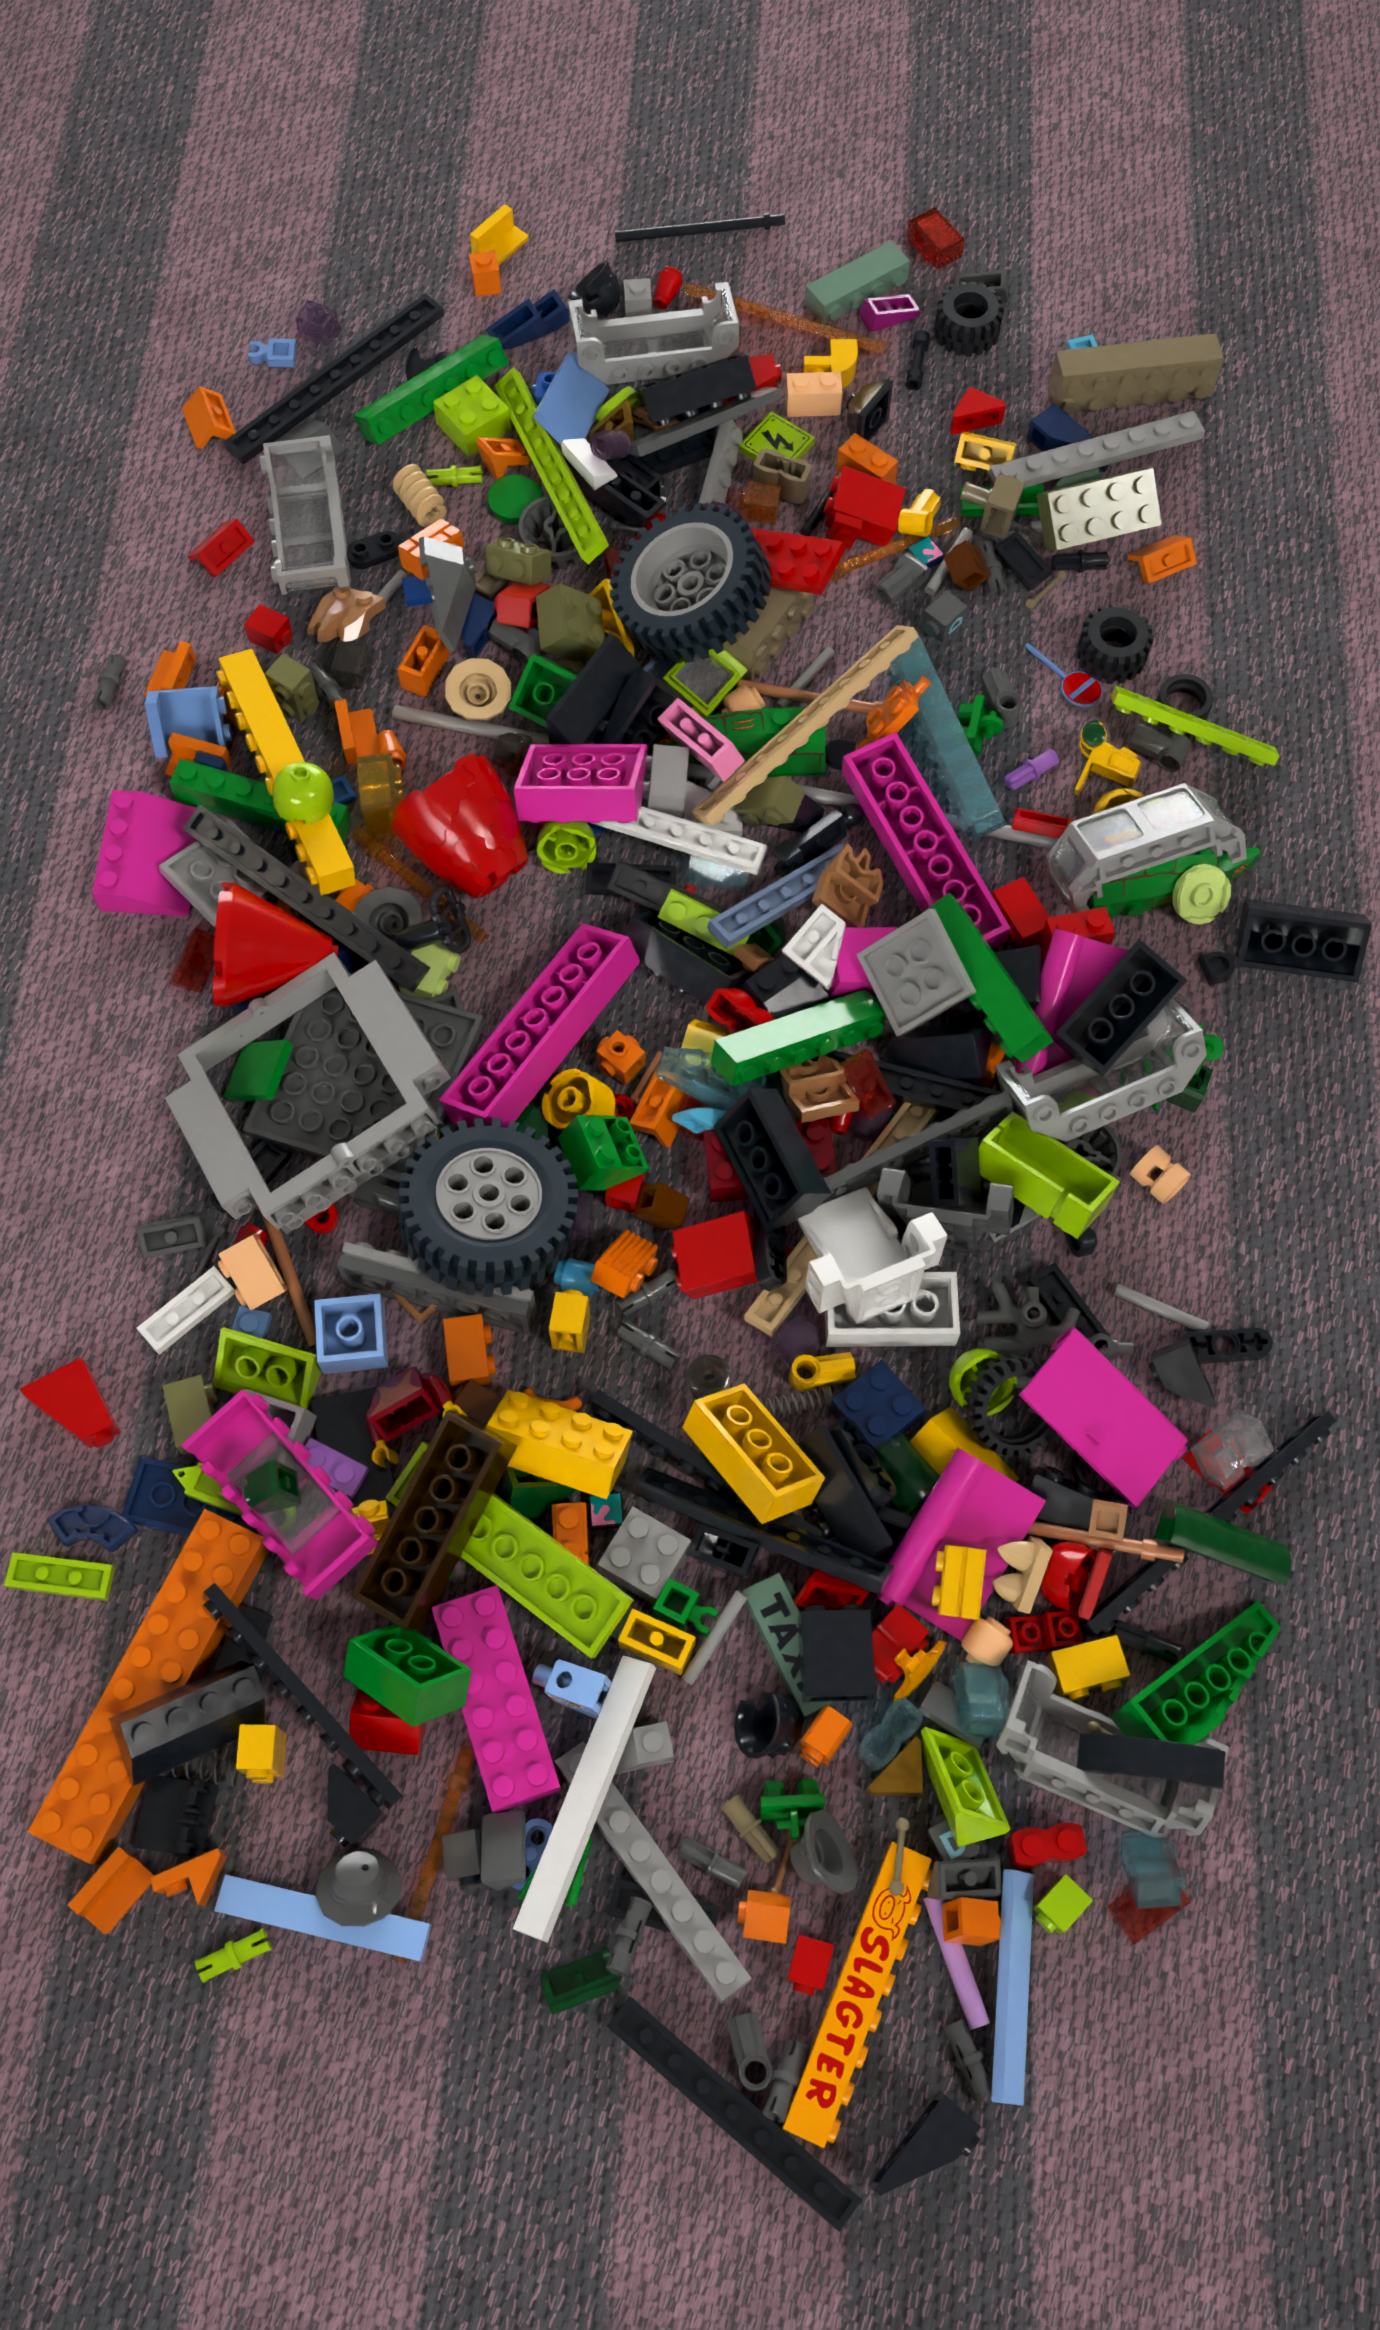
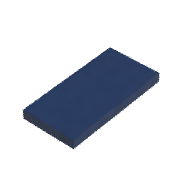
M144 1456L140 1457L122 1512L133 1524L189 1537L203 1510L206 1509L254 1533L257 1532V1529L249 1526L241 1516L188 1497L184 1493L186 1489L172 1472L174 1469L187 1468L188 1466Z

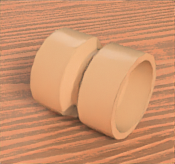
M1156 1145L1136 1164L1130 1175L1143 1187L1149 1185L1151 1187L1150 1193L1164 1205L1186 1184L1191 1174L1179 1163H1170L1171 1156L1159 1145ZM1160 1168L1163 1172L1157 1178L1154 1173Z

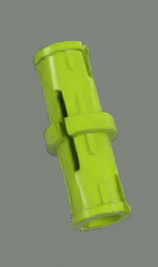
M451 465L450 468L426 469V476L431 478L428 480L431 481L432 486L452 485L453 488L459 487V484L483 483L482 475H473L483 474L482 465L470 467Z
M261 1928L259 1931L235 1943L233 1940L228 1941L224 1944L225 1948L195 1960L197 1970L212 1964L211 1968L199 1973L202 1982L205 1983L231 1968L234 1970L242 1968L243 1962L271 1951L272 1945L270 1940L255 1946L256 1942L268 1937L266 1930Z

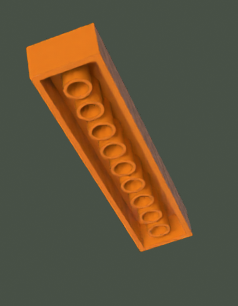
M206 1509L203 1510L32 1822L28 1833L89 1864L101 1866L146 1782L144 1781L135 1786L131 1785L109 1718L202 1677L225 1631L228 1629L220 1618L214 1621L202 1606L205 1603L203 1592L213 1583H216L231 1602L239 1608L269 1552V1549L262 1543L264 1540L263 1536Z

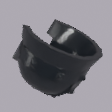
M605 260L594 267L575 286L568 297L571 300L582 299L583 311L591 314V310L596 309L597 317L607 318L608 314L620 302L621 289L618 284L617 275L611 271L608 261Z
M765 1693L759 1710L755 1709L754 1701L740 1700L734 1722L735 1739L740 1751L748 1758L758 1759L768 1755L773 1759L778 1755L786 1756L794 1748L801 1736L802 1717L793 1704L792 1696L780 1693Z

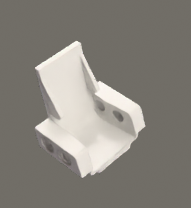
M863 1187L821 1204L812 1213L797 1219L818 1257L808 1264L805 1289L819 1314L845 1303L856 1324L915 1300L924 1270L939 1265L948 1235L933 1212H930L909 1222L900 1245L897 1240L898 1232L895 1224L873 1199L867 1187Z

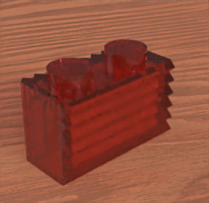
M936 207L908 221L906 236L909 244L916 246L922 252L923 259L927 263L931 262L937 270L962 257L964 237H961L960 233L958 234L955 227H952L951 223L949 224V221L943 217L942 213L940 214Z

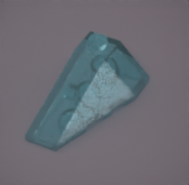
M665 1047L656 1077L706 1105L725 1112L749 1088L777 1089L780 1096L783 1091L779 1071L731 1087L710 1064L712 1053L703 1052L702 1049Z

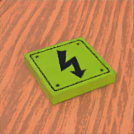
M771 411L739 445V452L753 461L756 460L761 449L777 451L786 458L801 459L815 444V437Z

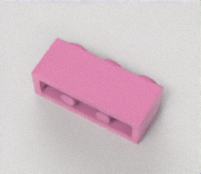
M679 698L657 718L673 740L682 747H688L689 753L723 782L745 762L729 739Z

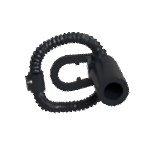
M441 885L433 891L429 899L430 920L397 930L395 934L396 943L408 952L441 942L452 953L460 954L464 953L471 945V932L464 917L466 916V906L456 899L450 887ZM444 895L449 904L444 905L439 912L438 902L440 897ZM451 912L456 921L455 927H451L448 921H444L445 916L450 915ZM461 931L463 939L461 944L457 945L452 941V937Z

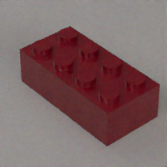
M829 1118L803 1123L795 1121L794 1123L822 1176L828 1177L836 1173ZM704 1130L703 1149L710 1203L749 1199L716 1131Z

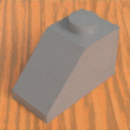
M650 278L622 280L625 317L652 314Z
M667 1721L632 1729L614 1775L674 1762V1753Z

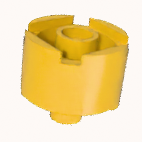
M568 1069L554 1077L550 1082L552 1088L548 1095L544 1094L542 1099V1111L546 1121L562 1132L576 1115L616 1117L614 1114L615 1097L610 1087L579 1069Z

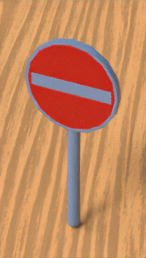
M1029 643L1025 644L1027 650L1063 678L1060 689L1063 697L1069 703L1078 707H1091L1100 701L1103 688L1100 681L1095 680V676H1089L1086 672L1082 671L1072 672L1067 675Z

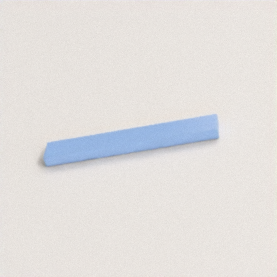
M1004 1869L991 2100L997 2103L1024 2106L1034 1874Z
M226 1874L214 1910L219 1913L420 1962L423 1961L432 1926L429 1923L391 1914L364 1927L341 1926L323 1915L316 1896Z

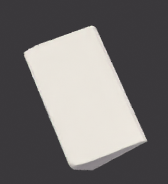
M585 438L568 439L561 442L562 455L594 490L617 477L615 471Z

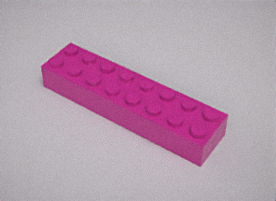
M895 732L843 756L842 774L921 912L923 913L950 892L961 903L991 949L1006 943L1011 929L898 734Z
M584 923L578 927L438 1100L452 1124L456 1125V1122L465 1120L467 1128H470L474 1125V1118H483L484 1126H492V1118L501 1119V1127L508 1128L510 1120L516 1121L639 965V957L628 936Z

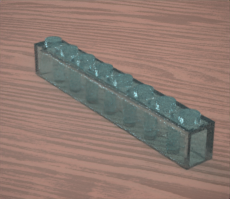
M919 636L911 643L908 651L898 655L890 662L889 668L893 675L899 674L900 680L896 681L898 686L904 679L914 686L921 676H925L931 682V685L921 694L918 700L919 710L912 719L918 717L920 724L916 725L917 731L922 741L928 739L931 745L926 748V751L932 763L938 762L940 765V769L936 770V773L943 787L949 785L951 791L946 793L953 810L959 807L961 815L957 816V820L963 832L970 831L975 841L1007 824Z

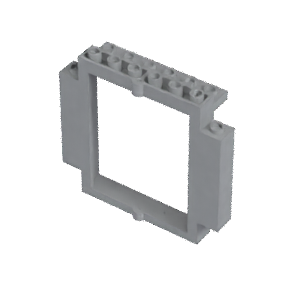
M333 952L265 998L252 1000L248 1009L179 1053L178 1057L191 1081L165 1097L221 1207L236 1220L242 1215L251 1212L258 1205L263 1216L277 1230L281 1228L287 1234L302 1226L305 1221L317 1213L328 1209L331 1204L346 1194L354 1192L361 1184L381 1174L387 1167L399 1159L407 1157L418 1145L424 1144L425 1138L431 1134L437 1137L440 1129L445 1127V1125L429 1105L425 1095L438 1089L451 1077L377 961H372L353 975H350L347 968ZM337 986L405 1099L406 1104L349 1142L335 1145L329 1155L273 1192H270L206 1071Z

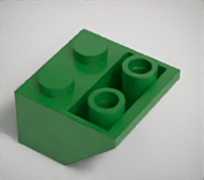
M576 1115L558 1136L564 1155L571 1164V1172L575 1174L576 1185L579 1190H606L644 1174L649 1170L628 1117Z

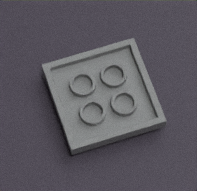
M228 820L226 822L228 825H230L238 832L243 834L245 837L250 839L231 820ZM198 840L159 865L160 873L214 927H216L219 893L224 891L222 882L236 883L264 900L273 895V893Z
M928 909L856 954L897 1037L905 1035L976 993L935 909Z

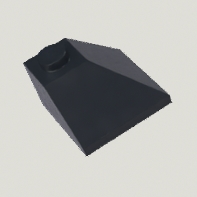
M885 379L864 385L857 394L850 396L846 405L850 436L856 433L869 442L889 419L893 388L892 380Z

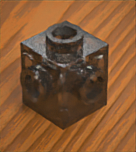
M509 732L500 735L491 764L506 769V774L518 778L530 744L538 743L533 742V737L524 733L514 734Z

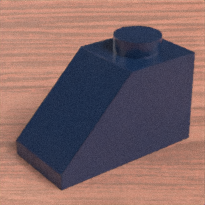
M475 593L473 594L461 632L467 659L478 657L490 640L488 631L493 620L497 617V613L494 611V602Z

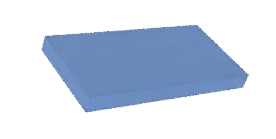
M571 350L563 359L533 418L560 445L563 440L586 438L610 390L602 381L578 366L577 355Z

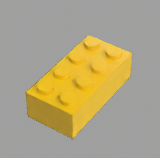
M745 1383L694 1400L682 1428L761 1524L812 1504L825 1479L824 1475Z
M509 1389L486 1425V1428L517 1445L508 1464L509 1467L606 1500L625 1464L633 1433L632 1430L623 1428L616 1423H608L593 1418L586 1413H578L560 1407L555 1403L545 1402L530 1397L525 1393Z

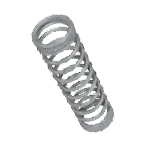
M827 1385L824 1388L822 1386L819 1388V1394L815 1388H812L811 1395L807 1389L804 1390L803 1396L800 1391H797L796 1400L791 1392L788 1394V1401L784 1394H781L780 1402L778 1397L774 1395L772 1403L770 1398L766 1396L764 1407L767 1409L768 1400L773 1417H775L776 1398L780 1413L783 1416V1397L788 1412L791 1414L790 1395L798 1413V1393L804 1411H807L806 1392L813 1410L815 1409L814 1391L820 1408H822L821 1389L824 1392L827 1407L831 1405L833 1394L831 1387Z

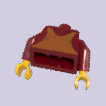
M415 1366L399 1371L395 1377L375 1389L371 1406L364 1417L371 1443L376 1445L372 1453L374 1463L386 1469L385 1458L387 1457L390 1462L397 1464L399 1460L397 1452L388 1448L386 1443L441 1412L440 1409H445L443 1417L446 1411L467 1416L459 1406L453 1405L454 1398L440 1377L428 1372L421 1374Z

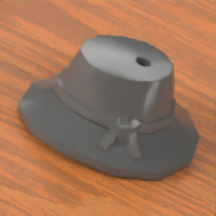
M394 887L372 890L358 901L354 910V914L395 943L397 930L424 922L421 905L408 891Z
M825 1810L809 1813L804 1827L805 1832L795 1841L790 1850L791 1861L796 1873L803 1882L809 1885L824 1884L841 1895L854 1890L859 1878L856 1859L838 1822Z
M354 1848L333 1857L319 1874L316 1897L325 1917L341 1926L364 1927L384 1919L399 1903L402 1878L395 1863L378 1850Z

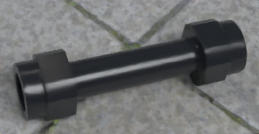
M918 330L914 334L912 345L914 350L911 369L907 371L905 383L906 388L909 390L917 391L922 385V364L924 353L928 351L930 334L925 330Z

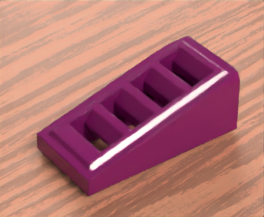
M906 294L864 299L859 315L868 331L873 332L919 317L921 311L911 295Z

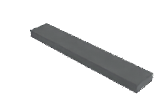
M766 386L752 392L751 396L741 400L734 399L725 403V405L707 410L626 444L628 454L642 457L776 402L782 398L780 389Z

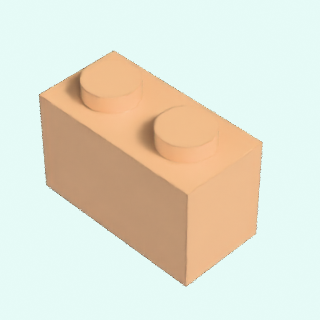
M841 372L787 373L785 391L787 417L840 415L843 394Z
M257 1233L218 1254L221 1258L218 1261V1265L226 1278L232 1277L237 1286L234 1289V1293L243 1307L248 1305L250 1311L288 1289Z

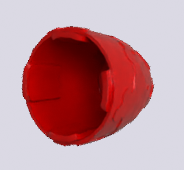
M474 753L458 759L454 763L452 771L435 781L424 791L416 790L411 792L395 808L396 817L391 823V828L412 854L432 872L453 887L478 899L503 885L511 874H517L528 864L529 860L519 824L520 821H518L517 812L506 788L501 783L497 772L485 755L477 757Z

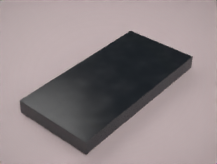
M376 1387L311 1401L313 1414L317 1416L315 1427L318 1442L365 1465L370 1470L353 1500L350 1499L354 1504L351 1508L358 1507L366 1500H377L378 1502L386 1500L390 1517H392L396 1506L385 1498L395 1484L391 1462L387 1457L385 1458L386 1469L373 1462L372 1453L376 1445L371 1443L364 1418L365 1413L371 1406Z

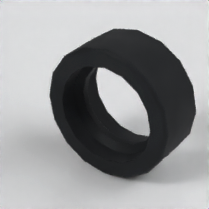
M1176 674L1167 678L1160 687L1156 701L1172 707L1167 700L1169 695L1178 692L1190 694L1198 700L1201 707L1198 711L1188 714L1207 720L1214 700L1212 689L1198 676L1191 674Z

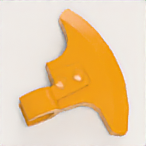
M939 1640L929 1652L925 1653L920 1650L913 1657H910L906 1649L903 1648L894 1658V1661L905 1673V1680L894 1695L896 1704L906 1699L925 1680L938 1662L947 1642Z

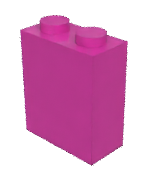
M897 927L845 928L832 984L829 988L830 997L846 996L864 989L872 996H877L856 954L895 931Z

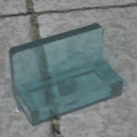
M691 855L688 874L689 884L746 891L749 872Z

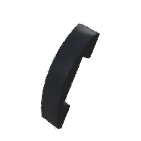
M1080 1734L1076 1768L1090 1773L1113 1775L1114 1773L1184 1782L1186 1785L1223 1789L1226 1752L1190 1744L1106 1734Z

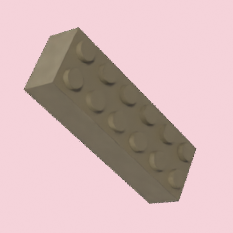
M1216 333L1056 351L1048 392L1051 403H1055L1068 414L1087 410L1098 411L1113 407L1124 408L1131 405H1151L1158 402H1177L1194 398L1203 399L1212 396L1224 358Z

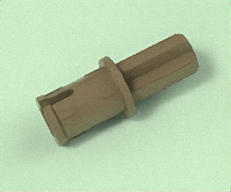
M739 1795L734 1796L720 1809L740 1833L739 1839H745L762 1863L767 1864L779 1854V1848L760 1825L762 1820L755 1819L741 1801Z

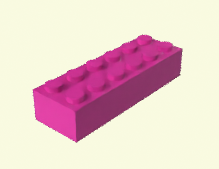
M495 1585L431 1607L444 1651L472 1669L466 1704L461 1709L493 1813L506 1812L562 1792L498 1586Z

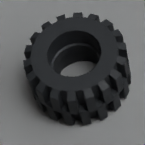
M960 282L958 286L954 284L949 287V290L945 289L937 302L934 323L935 338H938L940 346L945 345V350L948 352L953 350L955 355L960 356L961 353H965L966 357H972V353H976L978 356L983 354V350L987 352L991 350L992 345H995L998 341L1004 312L1002 299L1000 296H996V291L987 289L988 286L984 284L977 285V282H971V284Z
M1110 604V608L1105 606L1099 607L1098 612L1092 611L1089 614V618L1085 619L1077 644L1076 656L1080 659V667H1086L1085 672L1089 676L1092 674L1096 675L1095 680L1100 682L1101 679H1106L1107 684H1113L1114 680L1121 684L1125 683L1126 678L1131 681L1136 677V674H1140L1143 671L1152 647L1154 635H1152V626L1147 625L1148 619L1145 616L1140 617L1138 610L1134 609L1131 611L1128 609L1129 606L1123 605L1121 608L1117 607V604ZM1104 641H1118L1122 643L1125 647H1113L1108 645Z

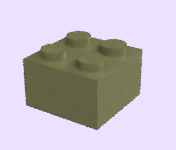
M560 583L536 596L541 650L572 661L582 660L583 663L589 661L605 641L601 599Z

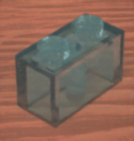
M1138 1830L1121 1831L1120 1859L1137 1909L1181 1906L1182 1890L1187 1888V1878L1184 1867H1178L1175 1843L1169 1842L1167 1835L1166 1837H1152Z

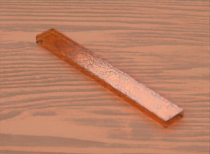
M687 282L685 284L684 292L687 295L700 299L703 296H707L708 300L713 299L716 295L714 288L694 282ZM731 294L736 310L830 339H857L859 348L879 354H885L889 350L890 342Z

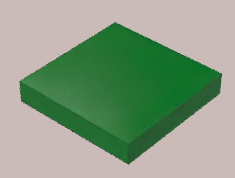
M288 1040L250 1042L244 1046L225 1091L224 1098L230 1102L273 1100L293 1044Z

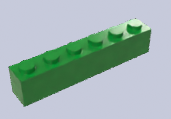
M481 335L355 413V420L364 439L378 445L382 444L433 412L434 400L476 375L484 380L508 365L509 362L499 338Z
M184 759L179 760L169 781L176 802L197 807L200 804L211 812L270 829L277 827L281 832L287 833L285 827L287 820L283 817L280 818L274 808L273 795L270 796L264 782ZM333 802V807L329 814L344 843L351 827L348 807Z
M949 892L928 909L936 910L976 990V993L968 997L978 1011L983 1009L987 1015L983 1021L994 1035L999 1033L1003 1039L999 1045L1009 1058L1015 1056L1022 1063H1025L1054 1041L961 903Z
M864 989L716 1039L710 1064L733 1087L881 1035L886 1014L882 1005Z

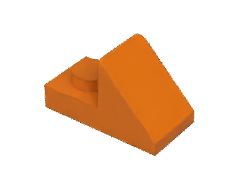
M478 437L476 441L483 465L496 480L503 477L508 466H528L531 461L527 450L517 439Z
M219 1848L150 1877L153 1891L159 1894L166 1893V1896L170 1897L187 1890L186 1883L190 1882L197 1904L205 1907L227 1859L225 1851Z

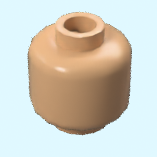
M742 685L723 698L725 708L721 712L762 709L766 705L754 686L749 688L747 685Z
M987 1616L986 1619L980 1618L975 1620L961 1642L963 1649L968 1652L965 1659L983 1670L985 1665L991 1668L999 1667L1013 1646V1640L1009 1636L1011 1630L990 1616Z

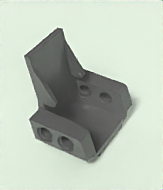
M976 1134V1135H974V1136H972V1137H970V1138L978 1137V1148H979V1146H980L982 1140H983L987 1135H985V1134ZM928 1157V1158H926V1159H924V1160H922V1161H920V1162H922V1163L930 1162V1157ZM882 1169L877 1190L881 1209L889 1218L903 1220L906 1227L911 1220L933 1212L948 1235L943 1250L975 1254L977 1241L981 1239L984 1232L1010 1236L1015 1209L1013 1185L992 1183L980 1175L982 1202L962 1206H933L931 1182H915L914 1189H912L911 1180L905 1170ZM915 1171V1172H914V1174H921V1173H923L922 1171Z

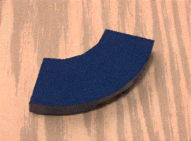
M97 1505L69 1507L47 1519L62 1544L67 1547L80 1541L93 1540L100 1543L108 1552H114L140 1532L135 1524L123 1514Z

